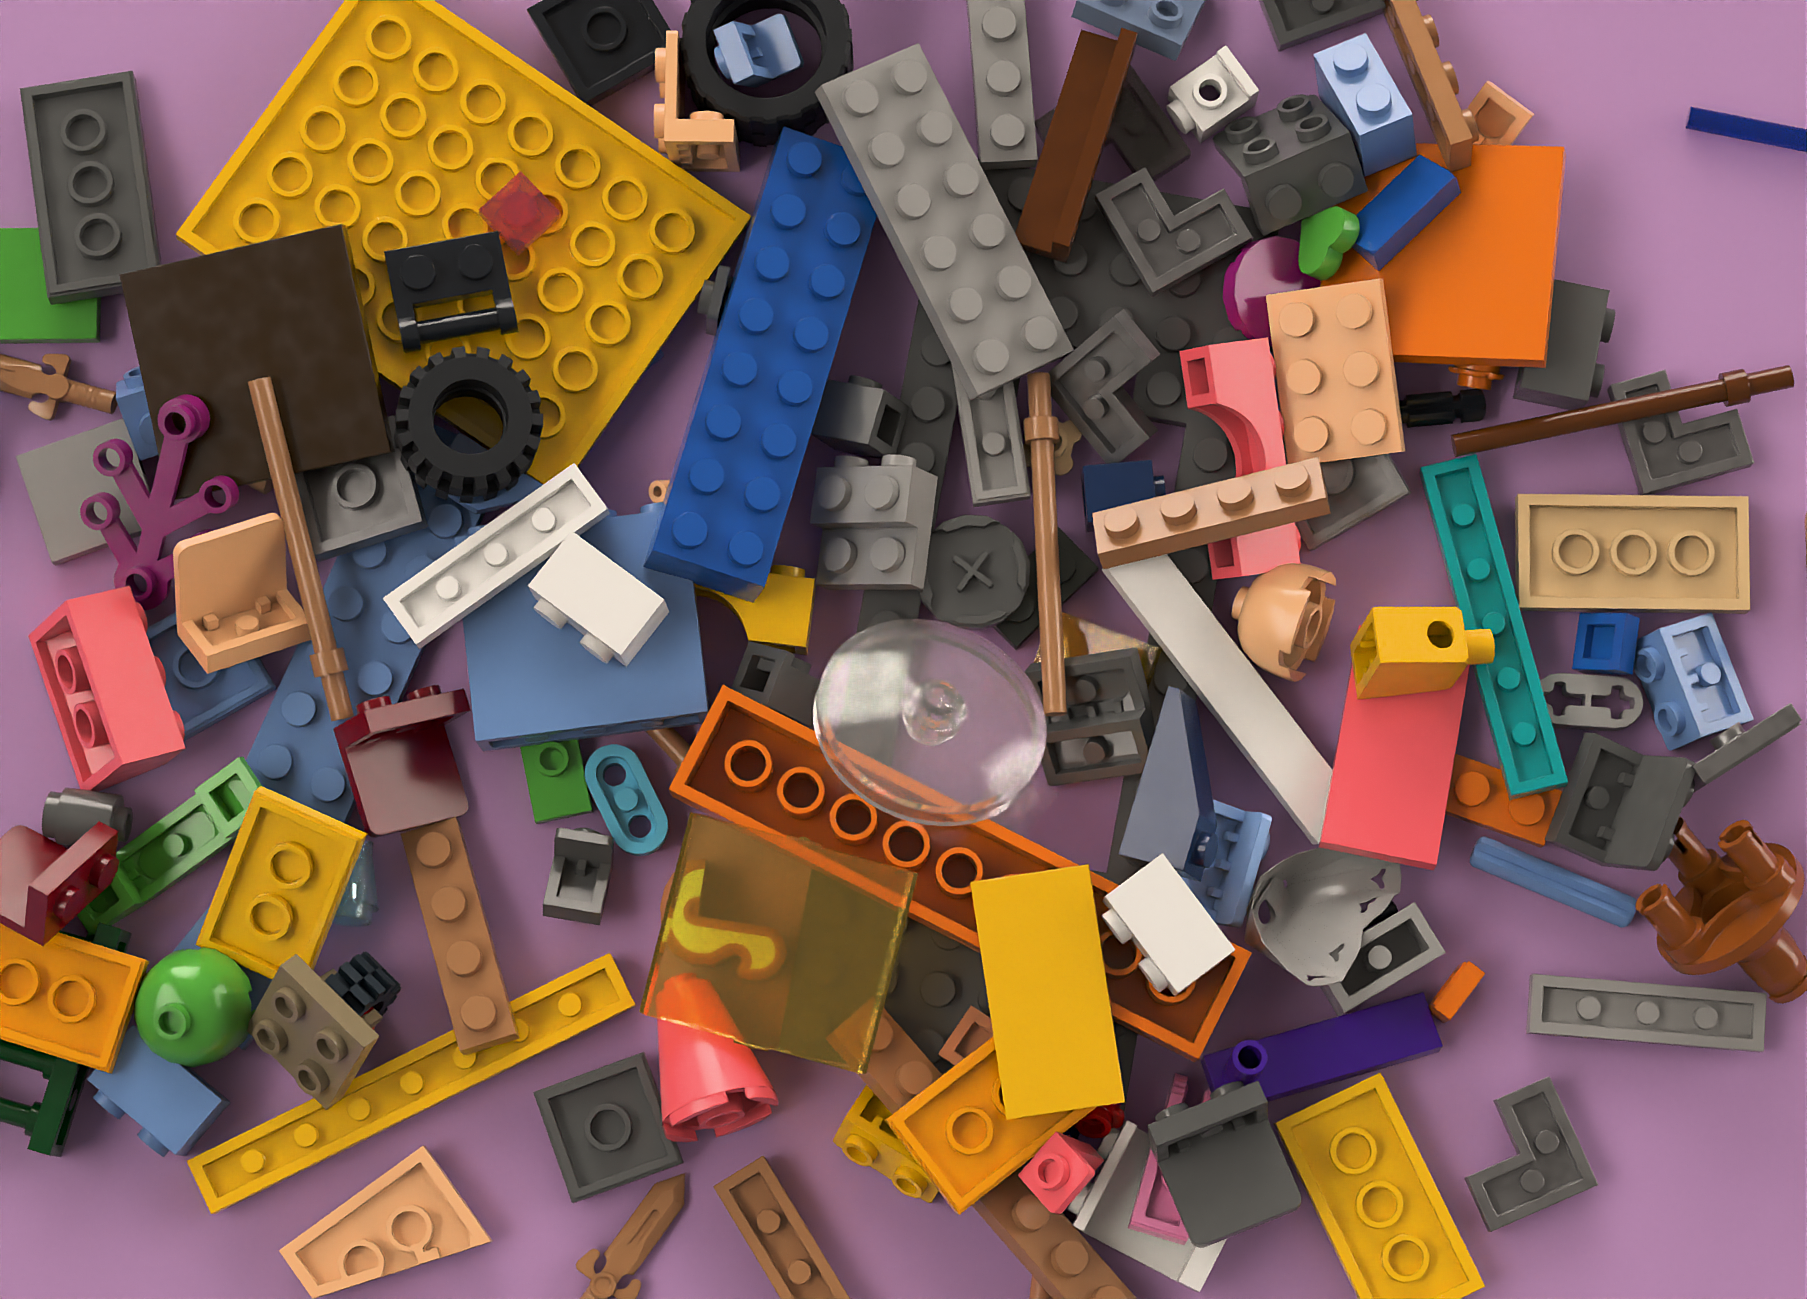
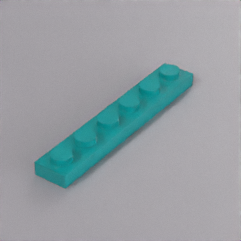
M1477 454L1423 466L1419 472L1455 605L1462 611L1464 629H1491L1495 643L1493 663L1472 666L1509 800L1566 787L1568 784L1567 775Z

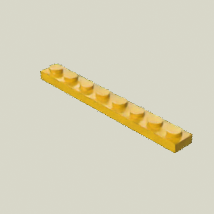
M608 953L510 1001L519 1039L464 1056L459 1051L453 1029L354 1078L343 1098L328 1110L313 1098L187 1160V1164L210 1213L217 1214L636 1007L635 1001L612 954Z

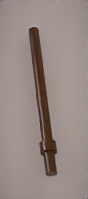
M1790 365L1747 374L1744 369L1719 373L1718 380L1452 434V449L1455 457L1720 402H1723L1726 407L1749 403L1751 396L1793 388V372Z

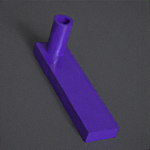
M1424 992L1259 1040H1244L1234 1047L1203 1055L1200 1062L1211 1093L1231 1082L1242 1081L1244 1086L1259 1081L1267 1101L1270 1102L1438 1053L1443 1045Z

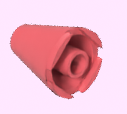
M696 972L681 973L667 979L664 982L665 989L656 995L661 1113L665 1137L672 1142L698 1141L695 1130L714 1128L716 1137H720L750 1127L772 1114L770 1105L778 1106L779 1102L776 1092L712 980L699 978Z

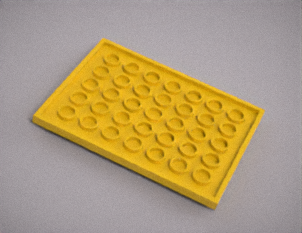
M344 0L175 235L177 240L202 256L338 224L346 225L378 376L402 391L403 386H407L409 383L410 374L418 366L422 369L427 366L429 357L439 352L443 357L451 355L452 348L465 346V353L476 354L477 347L490 349L489 357L499 360L503 354L512 359L511 368L517 373L523 369L531 378L529 387L532 391L537 390L541 399L539 407L540 414H543L541 440L532 465L526 474L541 484H545L573 463L579 468L699 296L705 279L710 280L751 221L752 216L435 0ZM498 231L518 332L501 335L500 330L420 344L421 350L404 353L384 251ZM490 294L414 308L413 310L416 322L494 308L495 305L493 295ZM473 397L454 398L441 405L435 415L487 450L494 447L501 439L503 424L498 413L488 403Z

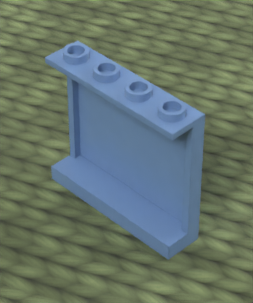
M663 502L644 505L640 507V513L617 516V511L609 510L610 514L580 535L582 539L662 597L668 607L669 613L627 667L614 657L607 664L602 662L579 643L584 637L582 633L567 622L562 629H559L534 610L533 607L538 600L534 598L528 585L549 558L463 618L475 741L483 752L539 745L550 741L562 742L688 726L704 722L711 708V703L706 687L695 584L692 580L643 567ZM485 525L470 528L468 530L469 535L454 537L455 547Z

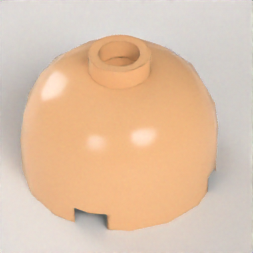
M1288 563L1279 565L1267 573L1259 574L1252 582L1250 588L1246 586L1240 588L1233 603L1232 618L1238 620V639L1242 650L1257 667L1292 682L1303 679L1306 673L1297 671L1303 659L1315 662L1328 633L1334 612L1335 600L1325 597L1326 583L1336 586V578L1332 572L1312 565Z

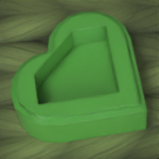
M1334 206L1302 219L1298 258L1301 272L1320 281L1329 279L1337 272L1342 263L1343 253L1351 249L1358 238L1360 225L1357 215Z

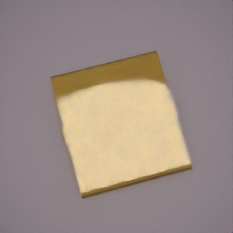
M690 812L639 1012L650 1017L734 1039V1043L745 1045L750 1049H760L767 1052L771 1049L848 1071L866 1074L918 873L822 847V843L810 841L807 837L792 835L784 837Z

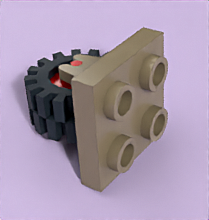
M367 952L355 955L349 963L346 961L339 967L338 972L333 968L320 977L295 954L280 965L248 1023L247 1032L255 1039L257 1045L265 1053L272 1055L295 1078L298 1086L305 1093L313 1096L328 1110L343 1098L379 1038L374 1028L383 1019L382 1016L388 1010L387 1006L392 1004L397 998L396 994L400 992L401 984Z

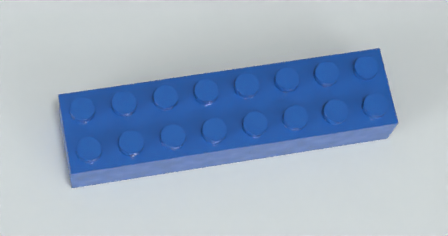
M783 127L774 145L643 565L645 568L692 580L694 584L752 603L755 602L767 581L877 217L843 147L787 127Z

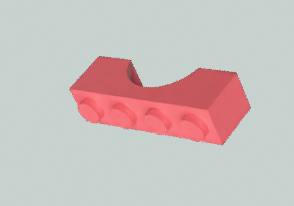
M1268 337L1206 345L1179 351L1187 407L1208 416L1225 432L1234 452L1236 463L1235 477L1286 465L1283 444L1285 425L1282 414L1278 410L1274 382L1276 363L1270 353ZM1295 522L1207 544L1212 580L1267 573L1279 565L1288 563L1301 564L1299 555L1301 536Z

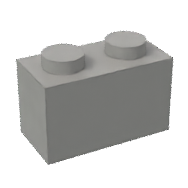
M1414 902L1363 932L1362 946L1344 980L1330 985H1323L1320 988L1337 1016H1341L1446 952ZM1344 944L1329 954L1334 958L1335 962L1339 961L1338 953L1344 948Z

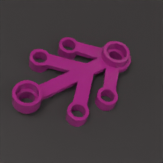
M189 394L180 395L167 401L159 410L158 426L164 435V440L151 494L133 464L132 449L125 441L117 438L110 439L98 445L93 453L95 468L101 474L114 478L142 529L138 548L119 518L121 513L120 504L113 495L99 492L84 500L80 508V515L84 524L93 530L101 531L119 564L114 574L115 589L130 586L135 602H138L144 611L151 610L162 604L170 593L171 579L174 578L173 553L161 559L166 536L208 513L219 514L232 508L239 499L237 484L231 478L219 475L203 483L198 493L174 505L188 444L203 436L210 424V414L205 403L198 397ZM174 412L184 417L186 422L184 431H180L175 427L172 420ZM108 448L118 453L120 458L118 467L113 466L107 460L106 452ZM214 485L224 490L226 494L224 504L217 502L213 498L212 488ZM95 502L101 503L106 508V520L98 518L95 514ZM205 529V530H202V531L196 533L195 535L191 536L190 538L195 537V536H198V535H201V534H205V533H208V532H211V531H214V530H212V529ZM135 574L141 575L146 580V592L141 591L134 581Z

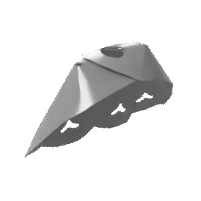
M1324 848L1296 853L1282 860L1262 874L1257 882L1247 908L1245 942L1306 985L1316 987L1342 982L1362 946L1363 929L1382 914L1393 897L1400 893L1402 879L1400 864ZM1382 869H1385V874L1382 876L1384 888L1380 889L1377 883L1371 879L1377 876ZM1283 880L1287 881V887H1284ZM1373 899H1376L1374 902L1368 904V908L1364 913H1361V903H1366ZM1264 900L1270 911V920L1267 924L1261 923L1258 916L1259 907ZM1344 944V948L1338 953L1339 961L1335 962L1334 958L1329 954ZM1307 976H1314V977H1321V976H1323V977H1324V978H1314V979L1311 980V981H1308V980H1307V979H1308Z

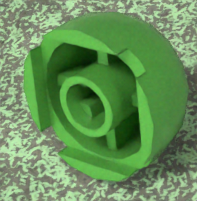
M202 947L199 950L181 949L174 951L148 970L140 983L134 1004V1020L140 1037L153 1053L171 1063L187 1067H197L219 1061L240 1046L249 1034L247 1032L248 1023L255 1012V1009L251 1011V1000L248 994L252 991L249 978L239 965L216 949Z

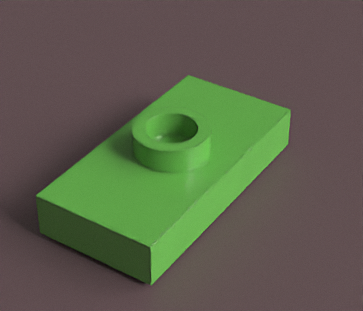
M579 739L562 742L550 741L539 745L520 747L536 824L593 813L589 788L585 781V768Z

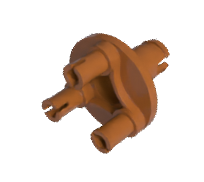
M1679 816L1673 832L1678 839L1674 840V846L1668 858L1679 870L1678 878L1684 887L1674 897L1666 884H1663V886L1661 884L1653 885L1639 896L1635 906L1637 911L1657 931V948L1661 956L1674 970L1687 975L1713 973L1738 963L1748 977L1770 995L1768 998L1775 1003L1784 1004L1800 997L1807 991V959L1799 950L1796 941L1783 927L1795 910L1804 889L1805 875L1800 862L1786 847L1775 843H1764L1747 820L1736 821L1721 833L1718 846L1727 854L1720 857L1715 850L1706 849L1687 826L1686 821Z

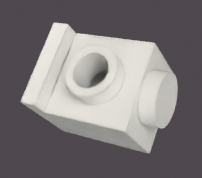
M1225 45L1217 51L1215 56L1170 86L1167 97L1170 104L1166 106V109L1172 121L1182 133L1187 134L1191 131L1199 143H1202L1254 107L1259 89ZM1206 85H1212L1220 97L1214 101H1207L1200 96L1199 90Z

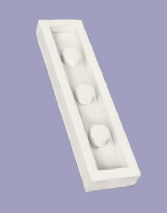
M573 463L386 595L383 599L420 649L549 558L571 530L580 536L608 516L610 512L576 464Z

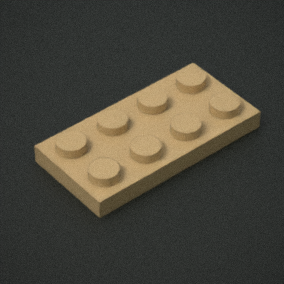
M1517 494L1515 497L1516 597L1520 611L1748 613L1750 611L1749 496Z

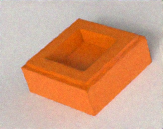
M1470 961L1459 964L1428 1004L1431 1014L1442 1023L1451 1020L1485 973Z

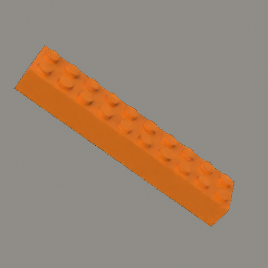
M722 685L668 789L672 797L980 954L970 882L1078 866V864L725 685ZM1090 871L1113 1021L1195 1063L1199 1060L1252 952L1230 942L1236 950L1175 997L1167 987L1158 992L1138 966V963L1145 958L1131 939L1122 944L1101 916L1109 910L1103 903L1104 897L1119 885Z

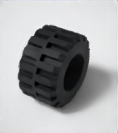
M465 346L452 348L451 355L443 357L439 352L429 357L427 366L423 369L418 366L410 374L409 383L407 386H403L399 396L394 423V439L396 449L399 448L401 452L400 461L406 471L411 469L415 473L414 481L423 489L427 485L436 489L435 496L447 500L449 494L459 496V503H472L473 497L483 496L484 501L496 498L498 491L503 488L508 492L518 483L519 477L522 474L526 475L532 465L541 440L540 436L543 429V414H540L539 410L541 399L538 391H532L529 387L531 378L523 369L518 373L512 369L513 360L502 354L499 360L489 357L490 349L477 347L476 354L465 353ZM458 397L480 399L488 403L498 413L503 424L501 439L494 447L482 453L465 454L457 452L446 446L435 432L434 416L437 409L447 401Z

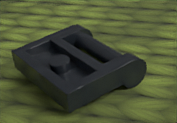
M498 231L384 251L404 353L421 350L420 344L500 330L501 335L518 332ZM493 295L494 308L416 322L414 308Z

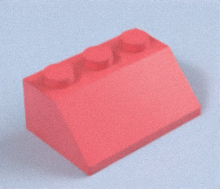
M130 586L66 600L28 635L79 787L82 790L99 792L163 766L186 749L183 742L185 738L183 721L178 712L172 710L165 690L166 673L161 660L153 655L146 634L148 629L147 617L143 607L138 602H135Z

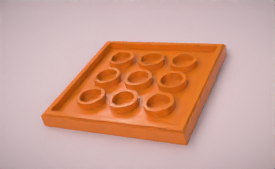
M1416 143L1417 156L1420 154L1447 169L1437 144ZM1472 144L1471 166L1451 172L1457 177L1461 193L1380 271L1375 269L1351 247V249L1343 253L1342 263L1337 272L1329 279L1321 281L1320 287L1383 279L1394 362L1546 368L1566 162L1565 147ZM1417 156L1364 177L1368 188L1367 192L1334 206L1357 215Z

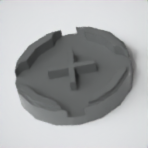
M962 515L942 522L932 531L924 590L918 591L922 603L937 620L958 630L982 631L1002 624L1019 609L1029 588L1030 561L1023 542L1007 526L988 516Z

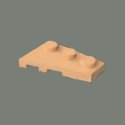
M422 1146L281 1248L279 1252L312 1299H316L493 1242V1240L427 1147Z

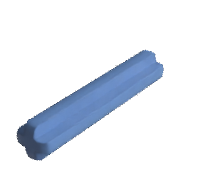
M1486 836L1480 837L1472 850L1469 862L1472 867L1618 927L1628 926L1636 912L1637 900L1634 897Z

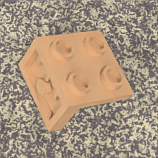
M666 31V48H656L655 79L656 83H659L660 98H665V104L654 105V137L658 138L659 153H667L669 161L685 171L740 172V146L734 119H724L722 113L714 111L693 112L690 114V119H685V71L680 51V36L678 31Z

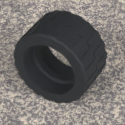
M691 0L690 8L683 17L680 51L687 86L691 89L693 102L699 111L719 112L724 115V119H734L740 143L745 141L752 143L753 146L767 147V145H775L783 127L812 136L817 133L821 126L830 122L815 91L822 84L848 74L854 69L852 29L849 27V15L845 5L841 4L840 0ZM760 9L788 11L803 18L816 30L822 51L820 64L815 74L803 86L791 93L772 98L749 96L733 89L720 77L714 62V49L717 39L713 30L751 11Z

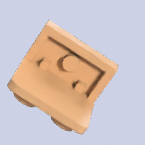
M268 513L185 539L174 547L177 635L207 674L311 640L304 610L287 590L284 521L278 514Z

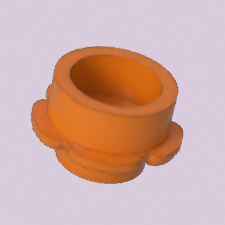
M1448 366L1449 372L1459 373L1457 385L1491 390L1492 381L1503 380L1505 376L1500 374L1501 366Z

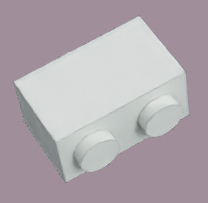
M572 530L528 585L534 598L538 600L533 607L534 610L559 629H562L566 622L584 635L579 643L606 664L614 657L627 667L669 613L666 602L662 597Z
M1163 853L1107 894L1103 899V903L1109 909L1101 915L1103 920L1122 944L1130 939L1134 942L1145 957L1138 963V966L1158 992L1167 987L1175 997L1236 950Z

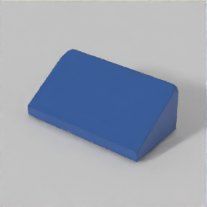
M1419 154L1357 214L1360 230L1352 248L1375 269L1380 271L1461 193L1457 177L1447 169Z

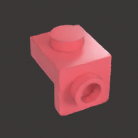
M1055 1131L1018 1174V1177L1051 1213L1059 1215L1094 1177L1095 1171L1103 1163L1104 1159L1090 1144Z

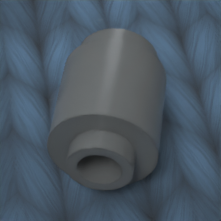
M66 787L62 793L51 791L48 794L42 815V833L44 837L54 838L57 844L71 847L100 821L119 831L118 846L119 841L127 842L129 839L133 812L131 808L124 807V799L120 794Z

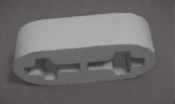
M1556 673L1550 674L1540 681L1544 696L1549 695L1553 691L1554 686L1557 685L1562 687L1563 696L1581 698V706H1566L1562 710L1561 716L1554 715L1552 705L1547 704L1553 728L1620 731L1633 724L1642 712V693L1637 685L1627 678ZM1612 689L1619 690L1621 700L1629 701L1630 709L1622 711L1618 719L1611 718L1609 708L1591 706V699H1605L1611 695Z

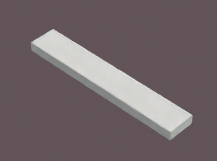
M1164 554L1104 570L1101 569L1312 845L1319 844L1332 774L1331 767L1169 556Z

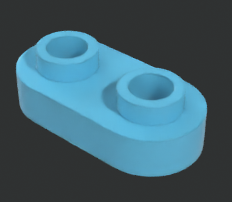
M611 744L597 749L586 763L585 781L614 841L624 852L634 856H646L656 852L663 846L668 837L669 821L639 758L632 750L622 745ZM612 766L624 768L626 777L623 783L617 786L607 784L604 776L608 768ZM645 817L651 822L650 832L645 837H634L630 833L631 822L635 818Z

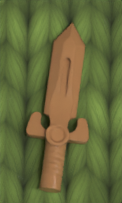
M0 354V391L32 399L37 394L48 395L49 399L42 403L31 401L28 405V409L32 413L45 420H53L59 403L65 402L113 414L118 404L115 391L67 378L71 358L66 354H45L42 357L44 364L55 368L56 374L52 375L45 374L40 364Z
M685 1173L657 1182L652 1186L605 1251L604 1255L607 1261L600 1273L596 1274L594 1270L595 1262L600 1257L598 1249H591L577 1261L576 1269L591 1279L590 1285L579 1299H608L611 1296H614L616 1299L637 1298L641 1288L640 1280H631L630 1284L624 1289H616L617 1283L623 1276L635 1274L684 1206Z

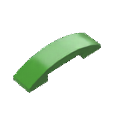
M244 757L236 758L194 789L196 793L194 796L116 852V858L119 859V867L113 882L77 915L88 933L95 934L99 922L112 926L184 879L236 840L254 791L262 786Z

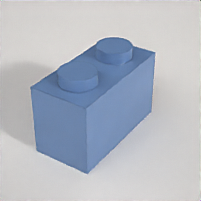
M1366 33L1313 54L1319 97L1326 107L1350 131L1364 177L1417 156L1413 114Z
M132 1025L125 1034L113 1073L95 1069L87 1078L90 1083L99 1089L93 1096V1099L117 1119H121L127 1113L143 1128L137 1136L162 1157H165L169 1151L175 1155L186 1156L231 1103L190 1067L168 1062L153 1053L141 1039L136 1025Z

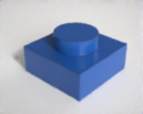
M1579 613L1572 669L1584 674L1632 675L1640 618L1628 613Z

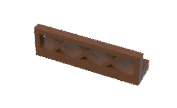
M1121 28L1118 40H1114L1081 29L1015 232L1023 250L1067 263L1134 56L1137 32Z

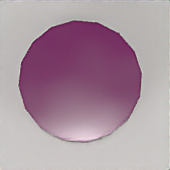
M1280 236L1266 237L1245 244L1239 250L1242 252L1237 256L1236 261L1230 262L1224 275L1223 301L1227 317L1235 331L1241 330L1243 335L1249 340L1268 337L1271 352H1273L1266 295L1317 288L1321 284L1320 280L1301 272L1298 262L1300 243L1294 239Z

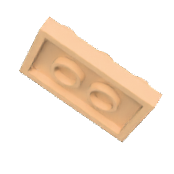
M1379 278L1266 295L1273 356L1276 363L1280 410L1285 425L1284 441L1287 464L1318 457L1320 463L1405 452L1383 279Z

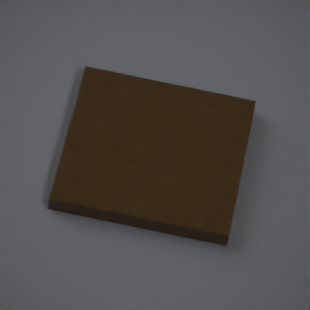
M338 224L119 274L159 457L164 435L158 426V413L163 404L177 396L189 394L201 399L207 406L210 414V424L206 433L188 444L175 501L189 498L198 493L203 483L219 475L231 478L238 487L271 480L248 386L249 381L271 377L294 474L395 452L346 225ZM174 412L172 420L175 427L180 431H184L186 428L184 417ZM214 485L212 488V493L222 491L223 489L217 485Z

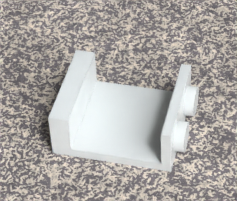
M1126 1120L1120 1131L1111 1128L1110 1133L1102 1139L1097 1152L1104 1159L1103 1165L1094 1182H1089L1067 1208L1068 1211L1076 1214L1072 1224L1077 1230L1191 1290L1200 1292L1227 1239L1204 1248H1199L1191 1243L1189 1237L1186 1244L1181 1245L1128 1229L1150 1145L1148 1133L1138 1129V1125Z

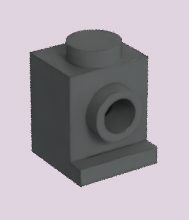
M749 641L731 689L802 725L813 728L830 684L809 675L812 665L794 657L795 654Z

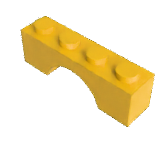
M772 565L765 587L754 603L695 584L696 596L713 599L726 606L737 616L745 629L748 641L786 650L793 654H808L816 585L815 579L805 578L804 569L786 565Z

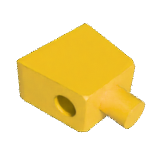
M1372 607L1350 644L1357 700L1452 688L1467 665L1493 663L1495 643L1491 629L1465 630L1462 611L1457 607Z

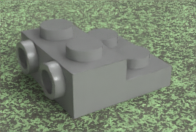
M895 454L883 455L881 466H869V461L860 457L836 456L834 467H817L810 524L823 530L815 585L827 590H924L938 477L916 467V459Z

